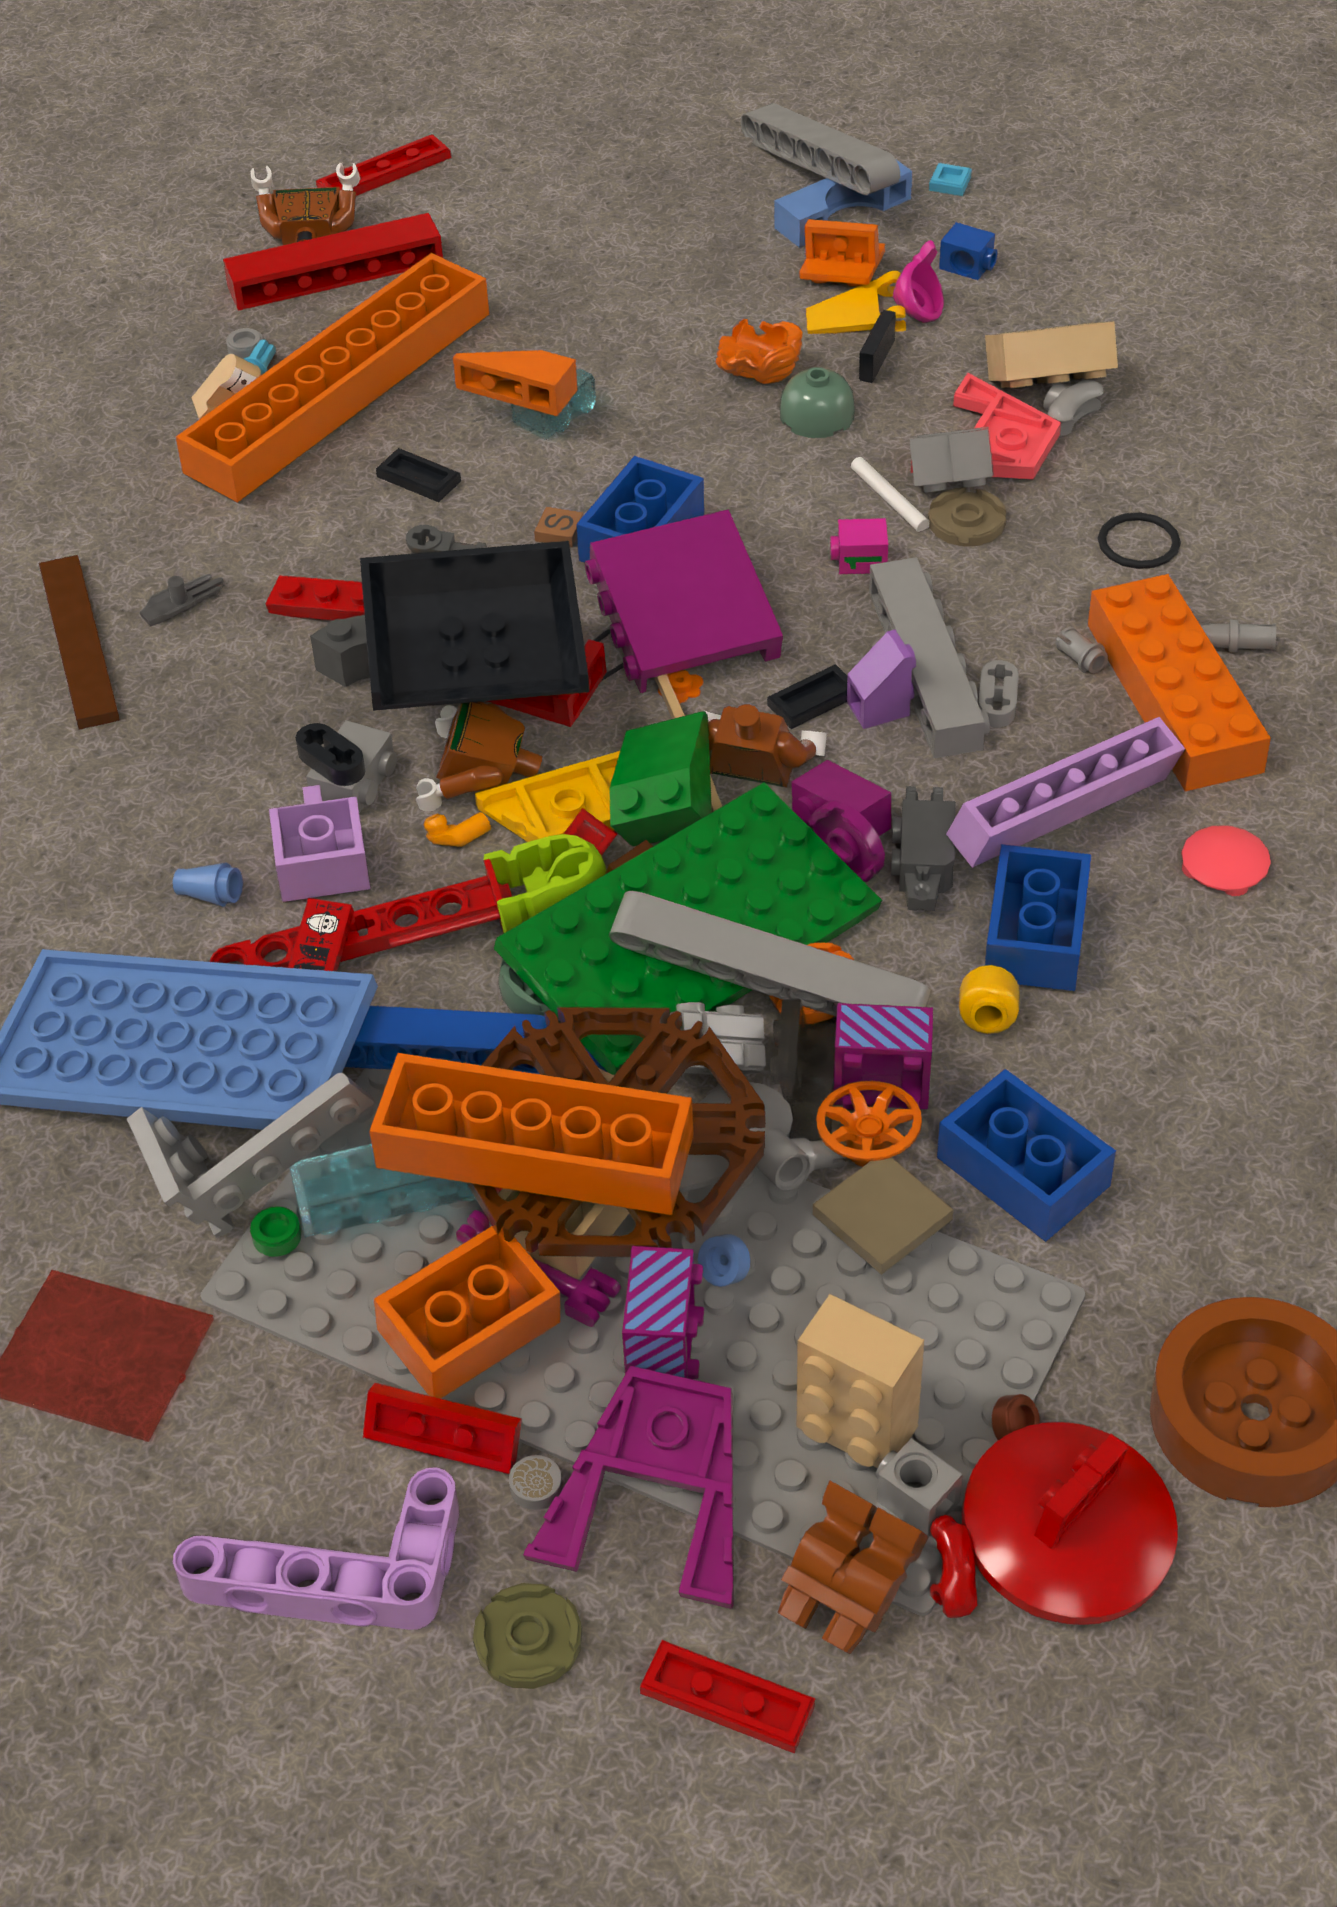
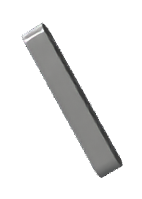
M771 103L741 116L742 132L746 138L750 137L754 140L752 143L755 146L863 195H869L899 182V165L891 153L780 105Z
M627 891L624 893L609 933V937L614 943L628 950L836 1017L837 1003L927 1007L931 994L930 989L926 985L914 979L638 891Z

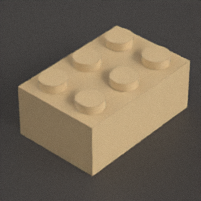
M1114 321L985 335L989 381H1000L1001 388L1032 386V378H1037V383L1070 381L1069 374L1073 373L1074 379L1106 377V369L1118 368Z
M829 1294L798 1339L796 1427L801 1429L813 1441L818 1443L827 1442L848 1453L855 1462L866 1467L874 1466L878 1468L883 1458L889 1452L894 1450L898 1453L918 1427L924 1339Z

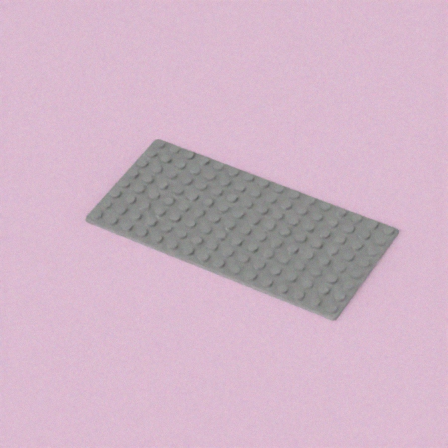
M365 1068L355 1083L372 1095L375 1104L361 1113L355 1121L345 1125L321 1143L315 1151L297 1161L262 1208L264 1210L276 1206L285 1207L297 1215L302 1234L298 1246L283 1256H266L254 1247L249 1226L204 1287L200 1296L202 1303L208 1307L395 1388L428 1395L377 1330L374 1298L462 1245L456 1239L458 1229L463 1224H467V1218L474 1210L485 1213L466 1182L376 1168L369 1131L391 1070ZM755 1166L704 1236H702L700 1229L695 1224V1242L691 1244L682 1233L675 1232L669 1235L672 1241V1248L694 1249V1264H698V1253L701 1245L707 1239L723 1234H732L739 1237L747 1246L750 1254V1268L742 1281L718 1287L710 1284L703 1277L701 1284H695V1306L704 1308L703 1326L698 1327L697 1337L692 1340L691 1359H698L700 1364L699 1377L693 1380L729 1387L733 1393L734 1535L793 1560L805 1532L815 1523L822 1522L827 1516L826 1507L822 1505V1500L829 1480L872 1503L877 1508L879 1507L899 1518L877 1502L878 1478L876 1477V1467L863 1466L855 1462L843 1450L827 1442H815L807 1437L801 1429L796 1427L798 1339L829 1294L924 1339L918 1427L911 1438L963 1474L960 1502L948 1514L957 1523L962 1524V1502L972 1470L986 1450L998 1441L992 1427V1411L995 1403L1002 1396L1024 1394L1035 1402L1084 1302V1289L1078 1285L938 1231L881 1275L813 1215V1204L830 1192V1189L805 1180L796 1189L783 1191ZM717 1182L681 1193L687 1201L697 1203L708 1195ZM630 1213L612 1236L627 1235L634 1230L636 1223ZM595 1257L579 1280L581 1281L592 1267L614 1278L621 1285V1290L616 1297H608L611 1301L608 1308L604 1312L597 1311L600 1318L593 1327H589L565 1315L564 1303L568 1297L560 1293L559 1324L441 1399L522 1418L519 1442L574 1465L581 1451L587 1448L598 1428L597 1423L625 1376L622 1328L631 1257ZM605 1471L604 1479L696 1519L698 1518L703 1493ZM918 1482L906 1483V1485L913 1488L924 1486ZM872 1532L862 1539L859 1545L860 1551L870 1547L874 1540ZM932 1535L929 1536L919 1558L909 1564L906 1570L907 1578L900 1584L897 1594L892 1601V1604L920 1616L928 1615L932 1611L936 1602L930 1596V1586L939 1583L942 1575V1557L937 1549V1542Z

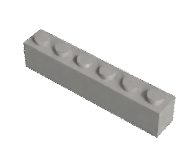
M917 557L871 564L869 594L884 633L896 630L904 644H909L915 654L916 667L912 669L911 676L915 695L911 702L933 758L983 750L984 735L990 732L989 717L987 711L980 709L978 706V693L975 682L973 680L968 681L966 677L964 656L955 650L953 629L950 625L945 626L943 606L939 598L934 599L933 586L929 572L923 573Z

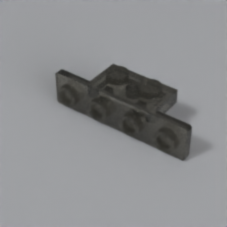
M801 999L782 1000L781 1019L774 1020L773 1022L774 1044L779 1049L778 1056H771L770 1072L773 1085L780 1084L783 1098L790 1104L793 1123L789 1138H806L809 1141H818L822 1139L817 1130V1112L823 1100L834 1091L837 1017L834 1016L831 1019L815 1024H807ZM826 1117L825 1125L829 1133L832 1134V1119Z

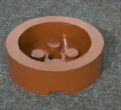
M1240 1297L1217 1301L1197 1309L1176 1325L1166 1338L1159 1353L1151 1392L1150 1418L1155 1437L1163 1453L1185 1478L1200 1489L1223 1500H1226L1228 1497L1243 1502L1259 1504L1258 1507H1281L1297 1504L1323 1493L1337 1482V1330L1301 1307L1261 1297ZM1244 1403H1257L1267 1407L1270 1416L1264 1420L1250 1419L1244 1415L1241 1408Z

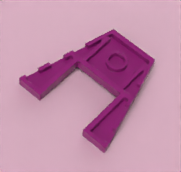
M630 1366L599 1419L595 1434L587 1448L579 1454L572 1467L573 1472L559 1497L555 1496L543 1517L545 1520L532 1544L529 1543L523 1556L529 1561L577 1572L605 1471L703 1493L678 1593L683 1598L732 1609L734 1605L732 1389Z

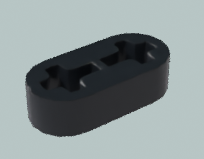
M313 723L302 727L297 732L295 738L299 758L327 780L339 786H349L359 782L364 777L366 771L362 750L334 729L325 724Z

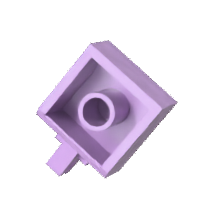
M320 785L302 787L304 804L269 809L275 865L282 902L370 889L357 796L322 801Z

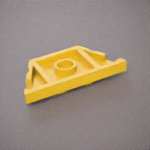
M620 751L475 793L476 806L478 810L527 842L563 834L582 808L614 831L610 826V784Z

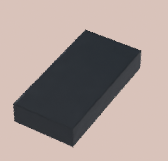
M883 310L864 343L859 357L860 381L873 383L895 341L896 312Z
M400 448L394 451L376 468L378 478L438 503L461 482L459 472Z
M834 664L768 696L767 706L776 715L783 717L786 725L793 729L846 703L848 676Z

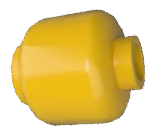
M987 965L971 970L963 978L959 992V1011L961 1018L968 1027L976 1032L992 1034L1008 1029L1016 1021L1020 1006V991L1018 982L1012 973L1002 967Z

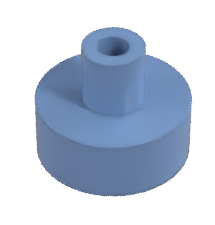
M723 1234L711 1237L701 1245L698 1253V1264L703 1266V1277L706 1281L714 1286L722 1287L738 1283L746 1277L750 1268V1254L747 1246L739 1237L732 1234Z

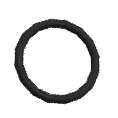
M1142 512L1124 513L1111 518L1101 527L1098 535L1100 549L1110 560L1122 566L1136 569L1155 568L1168 563L1177 555L1181 544L1178 531L1168 521L1156 515ZM1141 520L1164 528L1171 536L1172 545L1170 550L1161 557L1153 560L1138 561L1124 558L1115 553L1108 546L1106 536L1108 531L1117 524L1125 521Z

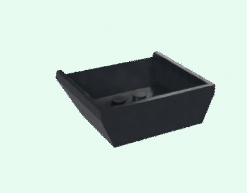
M569 541L360 558L373 711L589 692L588 669Z

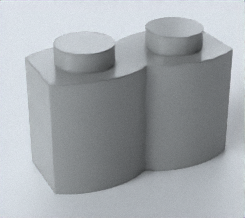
M989 427L911 436L909 439L914 485H923L924 492L947 489V482L962 481L963 487L981 486L986 484V478L993 477Z

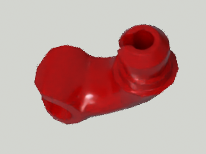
M940 1515L932 1521L930 1533L936 1540L937 1549L942 1557V1575L939 1583L930 1586V1596L940 1606L943 1605V1613L948 1618H960L970 1615L977 1607L973 1544L969 1530L965 1525L957 1523L950 1515Z

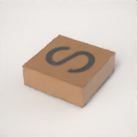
M546 507L534 531L535 541L543 543L569 541L570 547H573L577 539V523L583 517V512Z

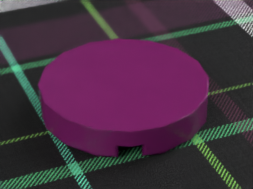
M833 800L822 804L813 812L809 818V826H813L814 832L864 882L870 881L881 871L885 861V852L881 840L873 826L859 811L846 803Z

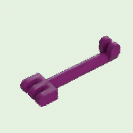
M474 1210L467 1218V1224H463L456 1232L457 1241L464 1244L488 1229L490 1225L487 1216L478 1210ZM532 1257L560 1293L568 1297L564 1303L565 1315L589 1327H593L599 1320L600 1315L597 1311L604 1312L610 1305L611 1301L608 1297H616L621 1290V1285L617 1280L592 1267L580 1281Z

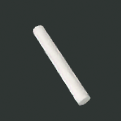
M857 457L853 460L851 469L917 532L929 528V520L862 457Z

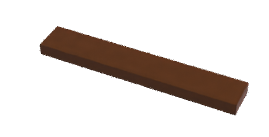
M78 555L39 563L79 730L120 721Z

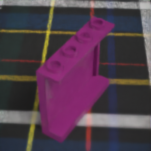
M729 509L590 543V560L585 561L586 575L591 585L596 584L599 590L597 599L601 614L603 616L609 615L611 620L610 633L616 649L622 648L625 655L623 657V667L626 677L629 681H635L640 693L646 692L647 679L735 656L760 651L765 662L780 658L783 634Z

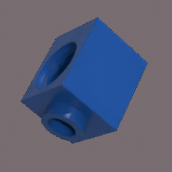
M956 222L941 240L939 269L979 280L986 270L991 271L995 266L998 255L997 249H994L995 233Z

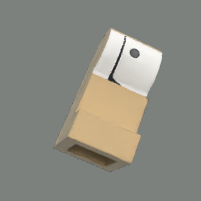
M234 354L226 355L191 397L199 420L261 376L260 368Z

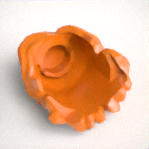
M743 319L733 327L732 336L721 337L719 340V350L717 351L718 357L716 358V364L720 369L727 373H732L733 376L754 378L762 384H770L782 381L792 373L796 362L799 360L803 332L799 326L792 322L782 321L772 325L762 321L759 328L765 334L758 335L754 327L748 324V319Z

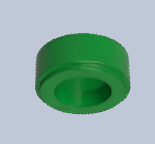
M276 1206L262 1210L253 1218L250 1225L254 1247L266 1256L278 1257L286 1255L293 1251L301 1240L302 1234L299 1219L292 1210L285 1207Z

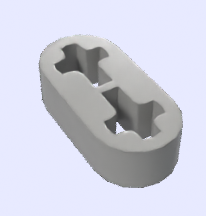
M994 660L985 664L981 670L978 706L980 709L987 711L990 726L995 728L1011 724L1016 716L1019 673L1015 665L1008 661ZM995 677L1003 678V686L995 685ZM993 701L1002 702L1001 710H993Z

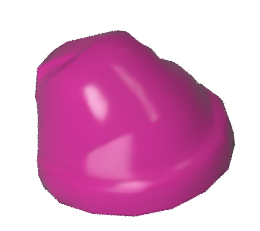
M932 240L927 241L920 249V252L914 255L912 261L905 266L898 277L893 291V299L896 304L903 306L908 316L923 323L933 322L938 319L944 307L942 287L935 271L931 267V263L937 255V250Z

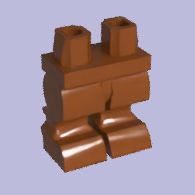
M829 1480L822 1500V1505L826 1507L827 1516L822 1522L812 1525L802 1537L791 1566L787 1567L781 1579L789 1585L783 1594L778 1614L806 1629L821 1602L836 1611L822 1639L851 1654L861 1642L867 1630L874 1633L877 1631L883 1620V1615L897 1594L900 1584L907 1578L906 1570L909 1564L919 1558L929 1537L914 1526L879 1507L877 1508L872 1503ZM872 1532L874 1540L870 1547L860 1551L859 1545L862 1539Z

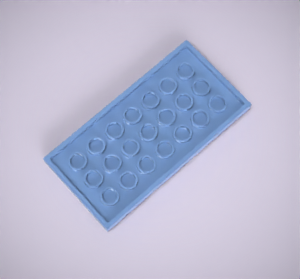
M42 949L0 1030V1105L129 1117L143 1107L158 1119L164 1116L170 1121L263 1130L334 1075L343 1072L378 986L373 974Z

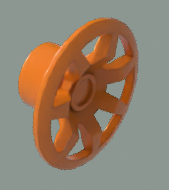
M871 1080L849 1083L830 1093L820 1105L816 1121L819 1136L827 1147L863 1167L870 1161L888 1159L908 1149L916 1141L921 1131L922 1115L917 1102L905 1090L893 1084ZM877 1090L882 1091V1093L877 1097L873 1107H867L860 1091ZM849 1094L854 1112L850 1113L843 1107H834L832 1105L838 1099ZM893 1095L905 1102L909 1108L895 1109L890 1114L886 1113ZM829 1117L841 1122L844 1126L830 1134L825 1125V1119ZM913 1119L912 1127L905 1137L894 1128L900 1123ZM846 1141V1146L841 1144L840 1142Z

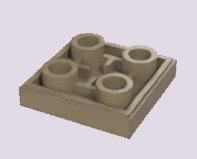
M891 1157L884 1160L870 1161L813 1204V1215L882 1275L952 1221L953 1209Z

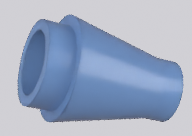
M228 863L190 869H177L173 877V889L177 895L190 896L225 907L227 903L237 902L242 893L243 880L241 872L238 868L231 867Z

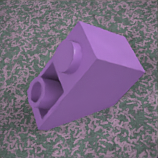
M896 630L887 631L848 673L847 703L863 729L910 716V700L914 699L915 695L911 676L912 669L916 667V658L912 647L909 644H904Z

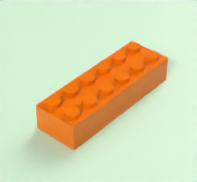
M1169 574L1093 590L1091 592L1088 627L1097 642L1105 647L1109 663L1144 723L1160 717L1185 747L1184 752L1172 769L1184 791L1265 773L1271 737Z
M397 1053L369 1131L376 1168L667 1215L673 1214L694 1135L691 1097Z

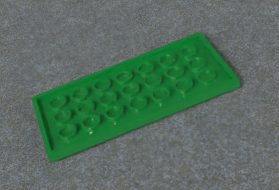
M763 782L496 938L494 950L557 1017V1007L669 1008L670 1013L676 1011V1005L688 1002L704 1003L705 1011L716 1012L717 1007L730 1005L752 991V989L631 951L614 943L610 939L609 933L625 892L638 891L805 945L828 943L878 910L882 899ZM588 1035L581 1040V1043L608 1073L615 1075L643 1041V1038L637 1035Z

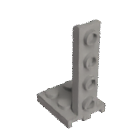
M338 1073L210 1170L207 1169L204 1163L207 1153L201 1143L192 1135L185 1137L180 1134L166 1117L162 1116L158 1119L141 1107L130 1115L127 1121L163 1202L169 1207L179 1202L185 1209L186 1218L197 1225L204 1220L208 1221L213 1235L218 1238L234 1229L228 1213L238 1209L244 1201L268 1183L279 1178L285 1170L305 1155L315 1151L321 1143L345 1125L355 1121L361 1113L375 1104V1101L370 1093L353 1082L347 1075Z

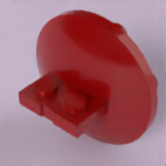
M1070 1422L1039 1423L1007 1434L986 1450L978 1460L968 1480L962 1502V1525H965L969 1530L973 1544L975 1565L983 1577L998 1593L1015 1606L1033 1616L1053 1622L1073 1625L1099 1624L1118 1619L1135 1611L1146 1603L1161 1586L1172 1565L1178 1541L1177 1516L1169 1491L1157 1471L1139 1452L1115 1437L1112 1433L1109 1434L1082 1424Z

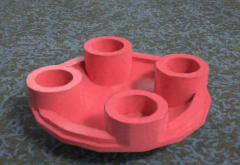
M1210 826L1198 830L1186 840L1181 852L1183 860L1182 871L1187 877L1197 880L1206 887L1224 891L1231 896L1244 895L1249 887L1257 885L1266 877L1271 864L1269 850L1260 838L1247 830L1233 826Z

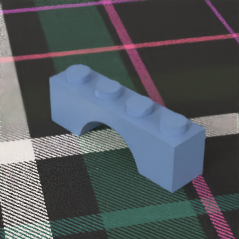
M897 160L900 169L899 182L869 195H863L825 178L774 200V228L799 248L805 246V224L808 219L828 221L829 216L836 211L854 206H866L885 211L910 200L912 171Z

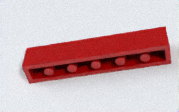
M424 213L225 258L223 263L227 287L239 311L404 273L430 253L443 258L441 235L430 214Z

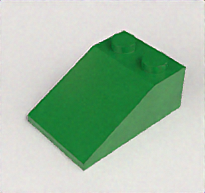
M705 711L626 731L610 784V826L628 844L638 846L645 840L650 844L664 841L712 813L708 714Z

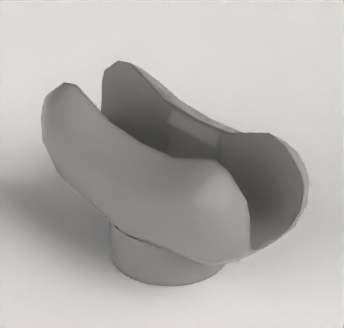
M1085 379L1067 387L1058 382L1049 389L1044 399L1043 407L1048 411L1047 415L1061 422L1059 437L1070 434L1074 424L1083 416L1100 409L1101 401L1095 398L1103 394V386L1100 383Z

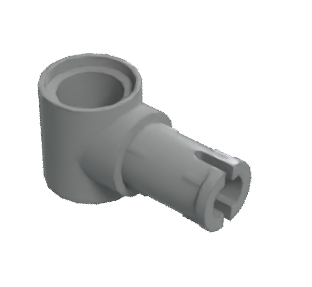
M771 1128L765 1130L764 1156L756 1167L779 1189L790 1191L802 1185L814 1170L842 1168L845 1165V1161L842 1158L846 1157L832 1151L822 1140L790 1139L780 1129Z

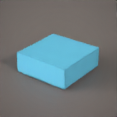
M938 163L929 182V191L963 196L971 179L972 169Z

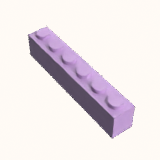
M1157 717L963 803L946 835L973 868L999 856L1001 844L1021 846L1165 780L1184 752L1185 747L1162 719Z

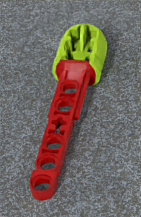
M567 834L548 836L516 845L510 854L503 850L484 854L483 862L486 876L354 911L340 962L498 919L504 934L604 876L607 871L605 862L592 843L578 836ZM525 885L526 893L512 897L510 888ZM454 902L462 906L453 915H443L438 912L447 903ZM412 914L419 917L417 922L408 927H401L395 924L396 920L403 915ZM300 926L264 935L252 944L249 939L226 945L213 953L210 962L229 963L238 961L244 965L288 968ZM367 929L368 934L359 936L358 931ZM281 949L288 952L286 957L278 962L271 963L264 960L265 956L273 950Z

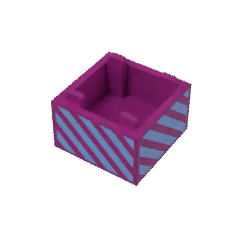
M837 1003L834 1091L849 1083L873 1080L896 1085L909 1093L920 1109H928L932 1060L933 1007ZM877 1090L860 1091L868 1107H873L877 1097L882 1093V1091ZM849 1094L838 1099L833 1104L843 1105L845 1109L854 1110ZM893 1095L888 1108L909 1109L905 1102Z
M632 1246L622 1328L625 1374L630 1366L688 1379H698L700 1364L698 1359H691L692 1340L697 1337L698 1327L703 1326L704 1308L695 1306V1284L699 1285L702 1283L703 1266L701 1264H694V1249Z

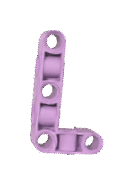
M440 1468L423 1469L411 1478L407 1487L400 1520L394 1532L389 1557L260 1541L193 1536L178 1545L173 1554V1565L184 1596L190 1601L200 1604L232 1607L244 1612L355 1626L375 1625L407 1630L420 1629L427 1626L435 1618L445 1576L448 1575L454 1549V1536L459 1518L455 1482L448 1472ZM432 1499L442 1500L440 1503H437L435 1505L425 1504L427 1501H430ZM201 1567H210L201 1574H192ZM305 1580H315L310 1586L297 1587L300 1582ZM410 1593L422 1594L415 1600H402L405 1595Z

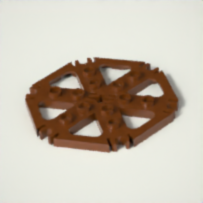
M557 1007L558 1017L554 1012L548 1010L544 1012L547 1026L544 1029H535L528 1020L522 1021L524 1038L517 1032L514 1026L483 1062L482 1066L512 1070L518 1065L528 1064L535 1067L541 1075L665 1094L671 1090L689 1067L701 1065L708 1068L731 1102L692 1103L694 1135L688 1155H719L728 1161L729 1166L708 1195L700 1202L692 1203L687 1201L679 1190L672 1215L626 1208L635 1221L636 1226L631 1233L623 1236L574 1235L568 1232L565 1228L566 1222L583 1201L523 1191L520 1192L516 1199L506 1201L498 1195L492 1186L467 1183L497 1235L503 1227L504 1239L510 1242L518 1232L528 1231L529 1233L525 1238L526 1251L532 1253L538 1250L539 1256L631 1257L632 1246L672 1248V1241L669 1235L675 1232L682 1233L691 1244L695 1242L694 1224L700 1229L702 1236H704L764 1156L765 1131H751L749 1129L766 1127L765 1104L710 1026L704 1035L703 1022L699 1020L691 1029L680 1030L682 1026V1013L675 1011L670 1015L669 1008ZM588 1035H637L643 1038V1041L609 1083L581 1043V1040Z

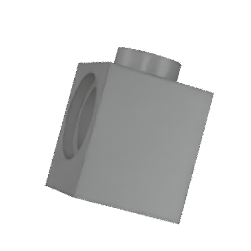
M911 1438L898 1453L894 1450L889 1452L879 1464L876 1471V1477L878 1478L877 1502L929 1537L931 1535L930 1527L932 1521L937 1516L948 1515L960 1502L963 1474ZM918 1482L924 1486L913 1488L906 1485V1483Z

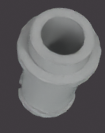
M1071 626L1060 632L1071 643L1057 637L1056 648L1075 660L1082 672L1089 671L1095 674L1104 668L1108 655L1101 643H1092Z

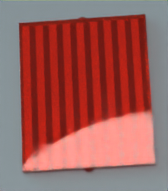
M51 1270L22 1322L16 1327L11 1341L0 1358V1398L149 1442L179 1384L185 1381V1373L214 1317L208 1313Z

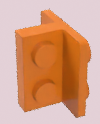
M808 219L805 224L806 259L799 271L800 279L811 280L814 283L840 282L846 283L849 286L869 284L885 253V244L879 243L878 225Z

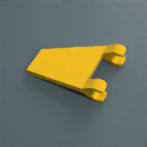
M889 271L867 285H861L806 308L808 334L872 330L880 315L878 294L884 297H893L895 286L890 285L897 282L901 273L899 271ZM896 305L887 309L888 311L896 312V318H905L906 316L903 306ZM905 320L896 321L895 332L906 331Z

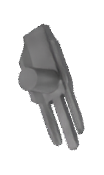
M205 574L184 584L182 577L172 576L167 581L168 588L150 596L147 605L140 611V615L149 626L163 622L218 593L222 588L220 585L223 583V578L218 577L208 582L212 576L211 574Z

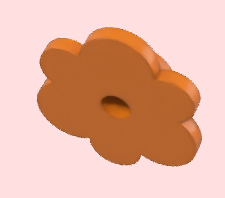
M686 670L667 674L679 703L687 701L689 697L696 698L700 695L701 691L699 688L704 682L701 676L696 674L690 675Z

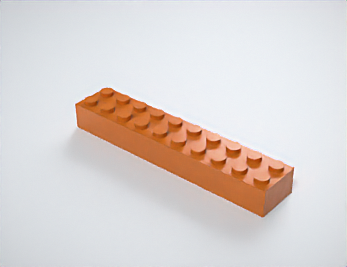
M430 253L177 435L176 442L183 474L238 503L489 315L486 278Z

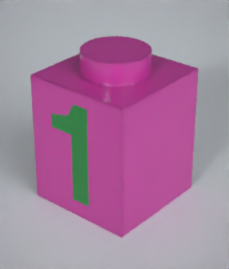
M886 518L838 519V536H830L831 560H838L839 574H870L871 564L888 562Z

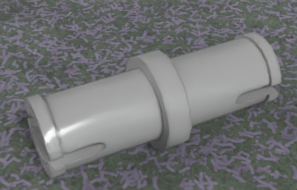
M1230 619L1229 624L1199 623L1214 648H1229V653H1237L1238 649L1275 650L1276 623L1239 624V620Z

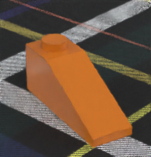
M547 351L456 353L453 357L457 389L553 416L560 414L578 390L576 359Z

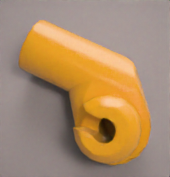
M478 812L458 825L447 824V819L442 814H434L424 821V828L428 832L426 838L436 845L463 847L491 830L490 822L482 812Z

